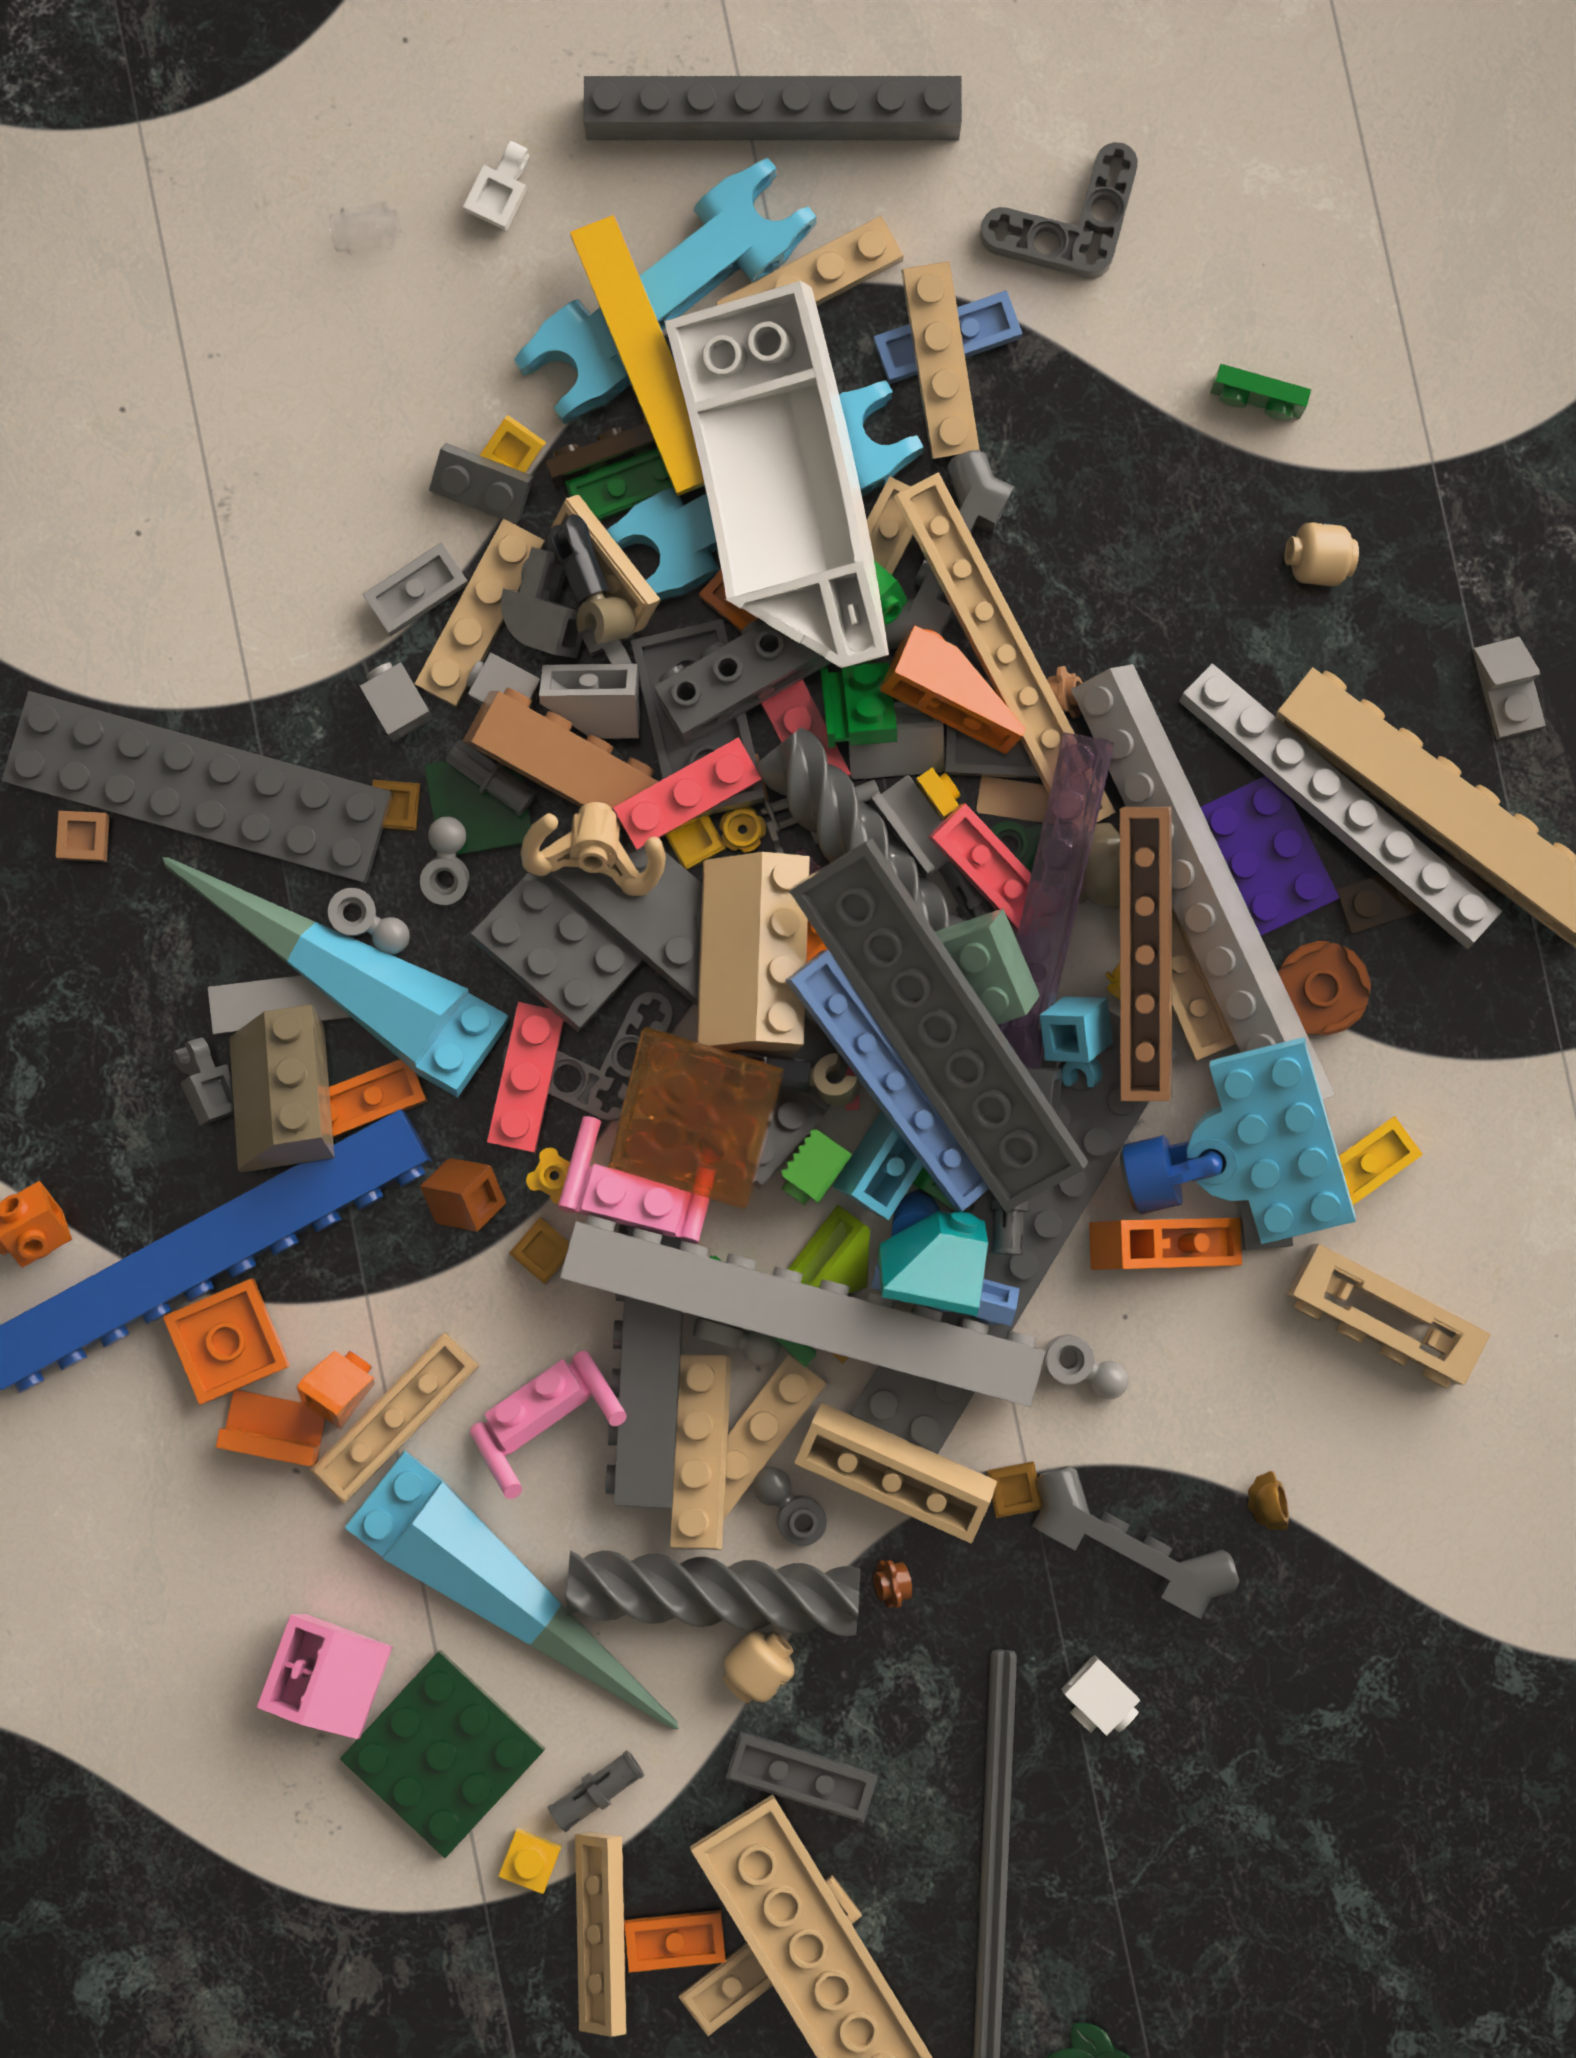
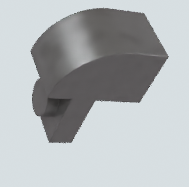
M531 547L529 558H527L522 567L520 591L503 588L501 609L505 624L511 634L526 646L553 655L577 658L584 631H577L576 617L579 609L558 603L566 575L562 563L555 552Z

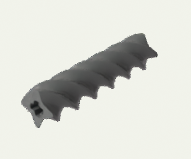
M799 728L757 763L759 774L764 783L777 793L787 796L789 811L794 820L805 829L817 833L820 850L830 863L872 838L934 931L964 922L962 918L948 912L945 897L940 889L931 880L918 875L915 860L909 850L901 843L888 838L885 823L879 813L871 806L858 801L855 786L849 776L841 769L827 763L824 747L813 733L804 728Z
M570 1550L566 1588L567 1616L579 1611L584 1616L594 1620L608 1621L628 1615L637 1621L648 1624L664 1623L677 1618L681 1622L695 1627L712 1626L724 1620L729 1625L742 1630L761 1629L772 1623L779 1629L797 1634L806 1633L821 1626L827 1632L837 1636H855L859 1610L861 1569L852 1566H840L823 1573L812 1565L791 1563L775 1570L766 1563L757 1560H743L727 1567L718 1560L709 1557H694L678 1564L668 1556L661 1554H646L630 1561L620 1553L610 1550L597 1551L582 1558Z

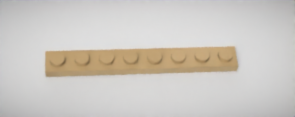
M939 472L897 493L894 498L996 694L1026 728L1020 740L1070 836L1116 813Z

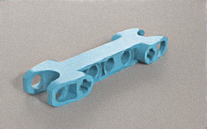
M769 158L761 160L739 173L726 177L697 202L693 210L705 225L639 276L661 330L666 328L664 321L681 316L740 268L752 283L775 271L788 260L798 244L815 227L817 216L808 206L779 221L764 219L756 212L753 206L756 198L777 177L775 172L777 168ZM578 299L566 304L543 322L534 337L514 358L516 367L524 376L532 374L542 366L555 361L568 363L576 369L578 377L575 385L554 407L556 416L563 424H567L593 409L606 405L631 384L600 308L590 314Z
M886 380L839 394L862 497L884 486L889 476L893 478L899 471L918 458L924 449L917 435L907 437L891 445H880L866 435L863 428L866 418L885 406L892 399L891 394L893 391ZM674 488L663 490L635 505L621 520L607 529V532L621 549L636 543L646 544L654 548L659 554L660 565L656 572L646 579V582L661 599L660 601L682 596L711 580L720 570L711 554L718 550L707 493L684 505L680 497L676 495Z

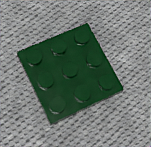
M439 1650L366 1729L360 1739H357L342 1755L340 1760L440 1855L446 1858L546 1748L444 1652Z

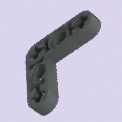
M1121 142L1107 144L1099 151L1078 226L1011 208L998 207L989 211L982 221L980 238L983 246L996 255L1083 278L1094 279L1102 276L1108 271L1112 263L1137 171L1138 159L1135 152L1130 146ZM1113 156L1122 158V166L1128 168V170H1120L1115 189L1105 187L1110 167L1103 164V162L1111 163ZM1107 199L1116 206L1117 215L1108 222L1096 220L1091 213L1092 204L1097 200ZM1000 221H1005L1008 223V231L1022 235L1023 225L1030 227L1026 237L1025 249L1018 247L1020 237L1009 234L1004 237V241H998L995 239V231L989 229V227L996 228ZM1086 227L1091 231H1084V228ZM1044 231L1052 232L1059 238L1060 247L1055 253L1049 255L1042 254L1034 246L1033 240L1035 236ZM1093 232L1102 234L1098 254L1105 257V259L1097 258L1094 265H1089L1085 263L1086 255L1079 253V251H1087L1089 249ZM1105 234H1112V238H1109Z
M646 992L634 1000L600 1070L558 1051L548 1094L602 1120L617 1121L625 1117L631 1109L672 1024L673 1009L668 999L660 993ZM653 1001L661 1004L659 1011L665 1015L662 1023L654 1021L651 1024L647 1035L656 1036L653 1045L650 1046L641 1037L627 1034V1031L631 1025L638 1031L640 1030L644 1022V1016L639 1013L640 1007L642 1005L650 1007ZM625 1044H638L644 1050V1063L636 1070H626L618 1063V1051ZM508 1045L505 1047L503 1052V1065L505 1063ZM567 1065L574 1066L581 1074L579 1087L569 1093L561 1092L554 1084V1076L557 1070ZM613 1068L622 1077L636 1080L631 1089L626 1084H622L618 1092V1097L624 1101L620 1109L612 1107L609 1113L601 1110L603 1102L597 1097L601 1090L604 1092L611 1090L615 1078L606 1077L609 1069Z

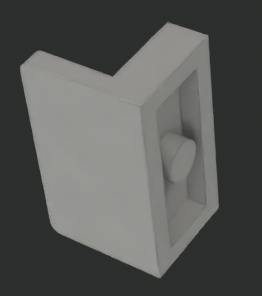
M894 702L897 742L850 746L849 744L851 778L867 779L904 776L908 774L916 775L923 774L932 767L936 773L943 772L945 770L943 722L903 702Z
M909 774L882 794L878 792L871 797L870 806L879 813L885 826L896 841L909 850L915 860L918 871L924 878L928 879L938 872L942 866L950 862L928 838L943 820Z

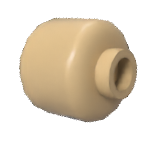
M1314 522L1305 523L1298 530L1295 537L1291 536L1287 540L1284 554L1285 563L1291 565L1293 575L1300 583L1339 586L1346 577H1351L1356 570L1359 557L1358 542L1356 539H1352L1350 532L1344 526Z
M753 1630L747 1633L724 1657L726 1673L723 1675V1680L733 1694L742 1701L750 1703L754 1700L765 1703L772 1699L793 1677L794 1664L790 1657L793 1653V1648L783 1636L775 1631L768 1635L764 1632Z

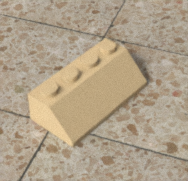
M757 852L704 860L696 1049L725 1052L742 1050L765 1055L791 1057L804 1045L805 1006L785 980L806 964L808 919L789 890L809 876L810 856Z

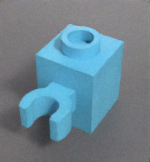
M1064 996L1040 1014L1045 1061L1067 1062L1063 1066L1062 1076L1065 1086H1072L1078 1081L1077 1069H1080L1086 1074L1087 1086L1094 1087L1101 1081L1103 1075L1102 1067L1095 1057L1113 1043L1108 998Z

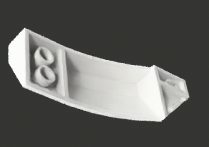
M798 281L664 321L701 465L726 594L725 599L763 620L766 624L796 642L807 646L840 668L888 656L889 652L874 556L857 470L812 287L802 281Z

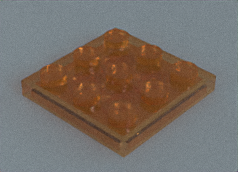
M644 1028L641 1031L608 1167L746 1209L751 1201L784 1069L656 1029Z

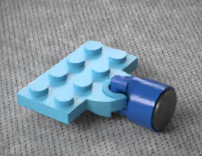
M1305 1037L1211 1060L1209 1068L1221 1106L1207 1111L1194 1124L1190 1140L1170 1145L1167 1137L1161 1135L1124 1144L1123 1150L1120 1151V1165L1125 1188L1133 1209L1139 1211L1140 1214L1182 1205L1181 1184L1192 1180L1196 1181L1197 1184L1212 1196L1228 1201L1249 1200L1261 1244L1356 1222L1355 1211Z

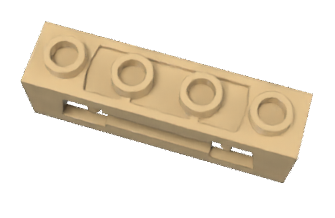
M1312 1244L1286 1294L1297 1300L1293 1307L1295 1310L1317 1321H1320L1324 1314L1340 1323L1336 1329L1337 1332L1361 1344L1365 1337L1382 1345L1379 1354L1402 1366L1406 1365L1408 1359L1425 1368L1421 1376L1448 1389L1451 1382L1458 1385L1466 1384L1491 1335L1485 1330L1321 1244ZM1333 1270L1357 1281L1355 1286L1333 1276ZM1354 1287L1422 1324H1432L1434 1322L1455 1334L1451 1338L1436 1328L1428 1329L1422 1344L1441 1352L1437 1358L1420 1349L1421 1342L1352 1306H1344L1342 1308L1325 1299L1324 1296L1327 1292L1340 1301H1346Z

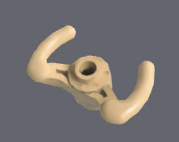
M591 802L583 805L579 809L578 814L573 816L571 832L541 852L539 851L540 845L558 826V819L555 815L548 813L541 817L530 827L524 836L521 847L522 865L526 871L537 876H545L562 867H578L586 872H600L612 877L627 895L644 896L658 884L665 869L666 855L662 842L658 837H650L645 842V850L648 857L647 867L642 873L637 871L619 842L620 824L616 821L615 811L609 805L600 802Z

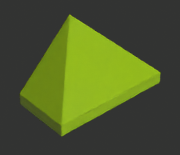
M837 1204L788 1270L802 1273L801 1283L817 1288L820 1287L822 1279L849 1286L848 1293L867 1288L870 1228Z

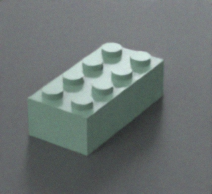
M1004 909L935 931L997 1025L1028 1014L1040 997V994Z

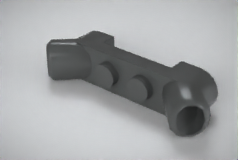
M972 450L959 454L951 459L947 467L960 506L959 512L971 534L976 525L993 533L1015 486L994 477L986 453ZM926 559L914 581L915 584L921 586L917 596L908 600L909 602L903 606L896 620L888 625H884L888 651L898 648L914 625L942 635L951 617V606L939 601L943 590Z
M1065 1466L1039 1475L1036 1485L1043 1506L1031 1525L1035 1529L1075 1551L1084 1534L1145 1566L1165 1577L1156 1593L1158 1596L1199 1619H1202L1212 1598L1236 1590L1239 1578L1230 1553L1219 1550L1177 1562L1169 1557L1173 1548L1148 1534L1144 1542L1126 1534L1130 1527L1128 1523L1106 1511L1101 1519L1090 1514L1078 1471L1073 1467Z

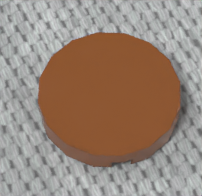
M1316 941L1302 945L1284 959L1278 970V974L1299 1019L1309 1035L1329 1036L1345 1031L1361 1018L1366 1009L1371 988L1366 966L1354 951L1345 946L1327 941Z

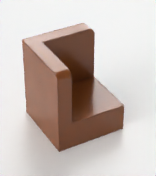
M450 1158L420 1185L434 1221L439 1225L478 1232L506 1204L492 1167L487 1164Z

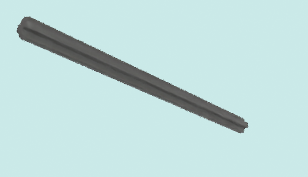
M1002 1649L993 1650L990 1654L973 2058H1000L1017 1666L1016 1653L1012 1650Z

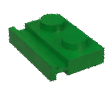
M889 662L851 665L842 668L841 672L828 673V668L821 669L828 748L835 747V742L849 741L850 746L897 742V725L893 697L880 691L889 670Z

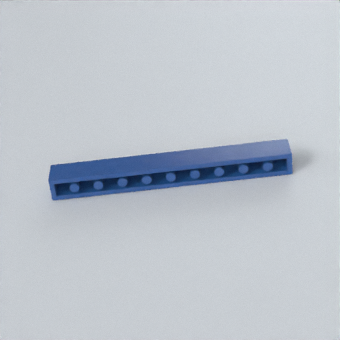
M399 1109L334 1145L335 1158L299 1163L1 1324L0 1390H9L16 1387L20 1394L45 1381L42 1372L58 1364L61 1371L74 1366L87 1358L84 1350L101 1341L105 1348L130 1335L126 1327L143 1318L146 1325L159 1320L164 1315L172 1312L169 1304L185 1295L189 1302L212 1291L214 1286L211 1281L228 1272L231 1279L256 1267L257 1264L254 1258L260 1254L271 1250L273 1256L297 1245L299 1241L296 1235L313 1226L315 1232L318 1233L342 1220L338 1212L355 1204L358 1210H361L384 1197L381 1189L393 1182L398 1181L400 1187H403L424 1176L426 1173L423 1166L429 1164L432 1160L406 1111Z

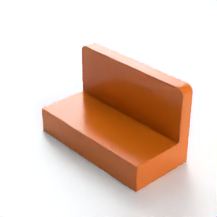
M235 1390L232 1394L226 1427L219 1429L216 1448L311 1467L318 1461L326 1419L302 1402Z

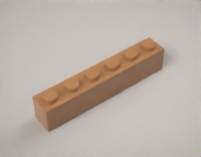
M1172 806L1120 808L1121 1101H1170L1172 1096Z

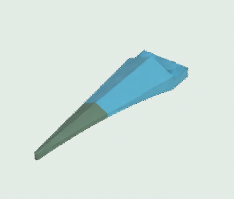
M162 857L167 870L207 899L295 969L386 1046L417 1075L457 1098L510 1024L509 1015L470 994L468 988L388 953H384L370 945L341 934L338 931L176 860Z
M404 1450L347 1522L345 1529L390 1564L672 1729H679L678 1723L672 1715L572 1614L567 1616V1608L516 1557L439 1475Z

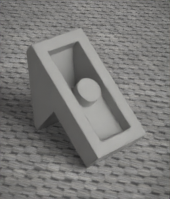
M1516 637L1473 648L1472 651L1496 740L1545 727V720L1534 684V679L1540 675V671L1521 638Z

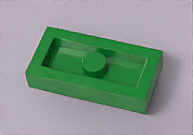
M1220 363L1210 393L1220 396L1219 400L1226 405L1244 408L1247 404L1264 408V413L1272 418L1289 421L1292 420V417L1301 418L1307 407L1312 389Z

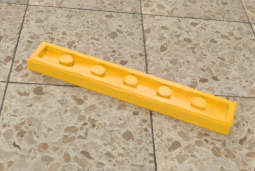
M611 215L571 231L570 237L676 495L680 496L705 486L676 364L615 216Z

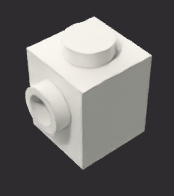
M1095 1655L1061 1689L1064 1695L1076 1705L1070 1713L1090 1733L1096 1727L1105 1735H1108L1113 1729L1119 1733L1138 1714L1134 1707L1140 1699Z

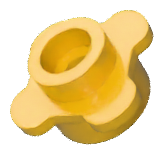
M545 1148L539 1154L540 1162L535 1171L527 1175L526 1183L529 1189L533 1191L541 1190L550 1195L553 1203L559 1204L570 1162L560 1157L556 1149ZM552 1171L558 1172L559 1178L557 1180H551L550 1173Z

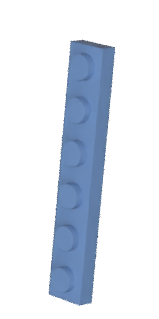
M822 950L785 980L854 1074L858 1076L859 1081L955 1210L964 1211L989 1190V1187L828 950Z

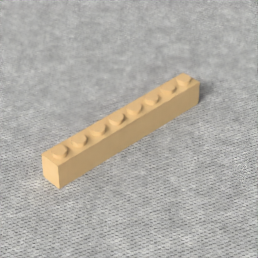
M1312 667L1280 707L1276 718L1339 772L1576 948V855L1566 846L1557 842L1551 845L1537 834L1539 832L1538 827L1527 817L1518 813L1512 816L1500 807V800L1492 791L1482 785L1473 787L1461 778L1462 772L1453 762L1442 756L1436 759L1422 749L1423 742L1414 733L1405 728L1397 730L1383 720L1385 715L1375 704L1365 699H1362L1361 702L1356 700L1345 691L1347 686L1336 675L1328 671H1324L1321 674Z

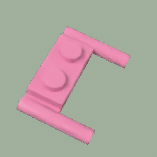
M583 1116L558 1208L566 1212H577L586 1216L591 1215L618 1224L698 1244L721 1156L711 1147L703 1148L692 1192L687 1191V1187L597 1164L591 1167L589 1164L601 1121L594 1117Z
M580 1351L576 1353L572 1363L569 1365L564 1359L560 1360L484 1413L488 1420L486 1423L478 1422L470 1428L472 1439L507 1499L518 1497L522 1492V1486L505 1455L513 1453L589 1400L590 1396L594 1397L611 1426H619L626 1420L627 1415L589 1352Z

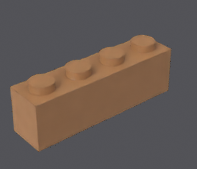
M508 687L504 693L489 691L462 741L579 808L591 802L604 803L613 808L659 782L652 778L655 770L648 765L631 757L627 763L611 755L614 747L591 734L588 735L586 740L570 731L573 726L570 721L551 711H548L544 717L529 708L532 702L531 699ZM616 816V821L620 824V831L626 833Z

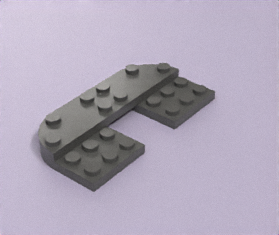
M619 833L620 844L637 871L642 873L647 867L648 857L645 847L636 851L628 835ZM666 852L664 872L658 884L644 896L627 895L612 877L600 872H586L578 867H562L545 876H537L528 872L475 928L469 939L576 1032L583 1028L643 961L698 1007L702 883ZM805 1008L804 1045L790 1058L813 1060V1067H815L821 1058L839 1052ZM695 1043L652 1091L651 1096L760 1190L804 1140L810 1130L818 1124L831 1105L827 1104L820 1097L815 1086H811L810 1092L806 1093L770 1088L736 1087L726 1084L725 1077L731 1074L732 1060L728 1058L729 1052L696 1049ZM840 1054V1072L829 1079V1082L832 1084L842 1082L846 1076L848 1064ZM751 1064L750 1076L762 1077L764 1065Z

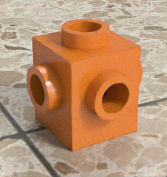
M40 1181L17 1194L6 1197L0 1202V1253L3 1256L10 1253L21 1268L47 1256L53 1250L72 1240L63 1210Z

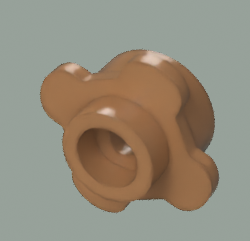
M1060 666L1057 668V675L1048 677L1047 681L1063 712H1069L1073 719L1079 718L1081 710L1071 689L1083 682L1075 673H1068L1065 666Z

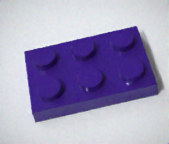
M1266 776L1200 807L1261 936L1340 898L1291 798Z

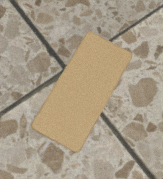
M986 776L981 778L976 808L978 813L1054 825L1060 824L1061 817L1044 785Z

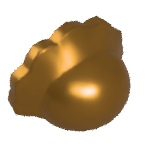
M1268 1471L1257 1476L1254 1483L1248 1489V1508L1254 1514L1256 1522L1265 1525L1270 1530L1288 1529L1289 1509L1282 1483L1277 1480L1274 1471Z

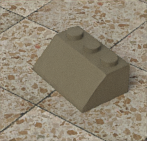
M311 1004L264 1011L229 1037L237 1164L240 1173L335 1158L325 1027Z

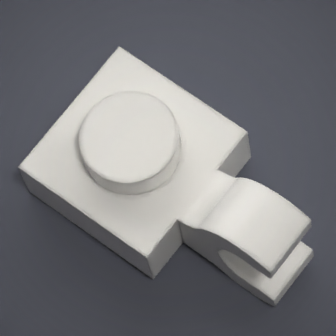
M510 141L497 170L483 165L463 206L464 210L507 231L528 190L525 184L517 181L529 162L530 155L527 154L528 149Z

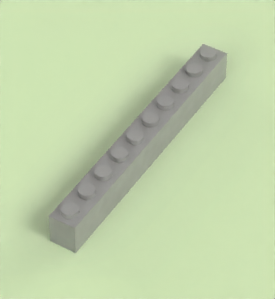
M1134 665L1110 668L1071 689L1125 806H1172V906L1240 1052L1305 1037L1322 1100L1335 1095Z
M588 1215L585 1224L575 1222L560 1276L561 1279L1031 1407L1046 1352V1350L1034 1347L1036 1340L1034 1337L1013 1331L1007 1332L1006 1339L987 1334L990 1325L961 1318L959 1326L941 1322L943 1312L915 1305L913 1314L894 1309L896 1303L894 1299L884 1298L868 1292L866 1301L847 1296L849 1286L823 1279L819 1288L802 1284V1273L776 1266L773 1275L754 1270L756 1261L733 1254H728L726 1262L707 1257L710 1248L681 1241L679 1249L661 1245L663 1235L634 1228L632 1237L613 1232L616 1222Z

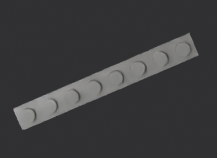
M1213 663L1182 694L1179 702L1465 948L1469 949L1502 912L1500 908Z

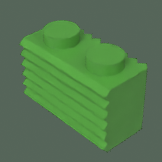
M817 1129L810 1130V1137L804 1138V1145L798 1146L799 1153L793 1154V1161L787 1162L788 1169L782 1170V1177L786 1182L781 1187V1190L804 1206L809 1199L817 1204L820 1202L852 1156L850 1152Z

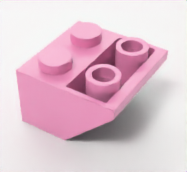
M305 1613L291 1614L257 1708L300 1725L360 1739L393 1646Z

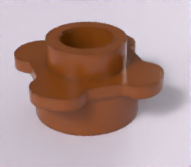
M884 1560L878 1561L877 1572L873 1574L875 1593L880 1601L884 1600L887 1608L893 1606L900 1608L902 1601L910 1600L912 1597V1583L908 1569L903 1562L893 1563L892 1560L886 1562Z

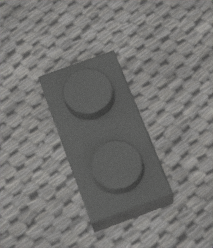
M445 443L440 449L429 491L517 524L522 517L533 476Z

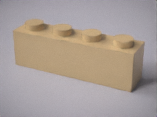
M821 1402L794 1464L971 1544L990 1505L997 1481L823 1402Z

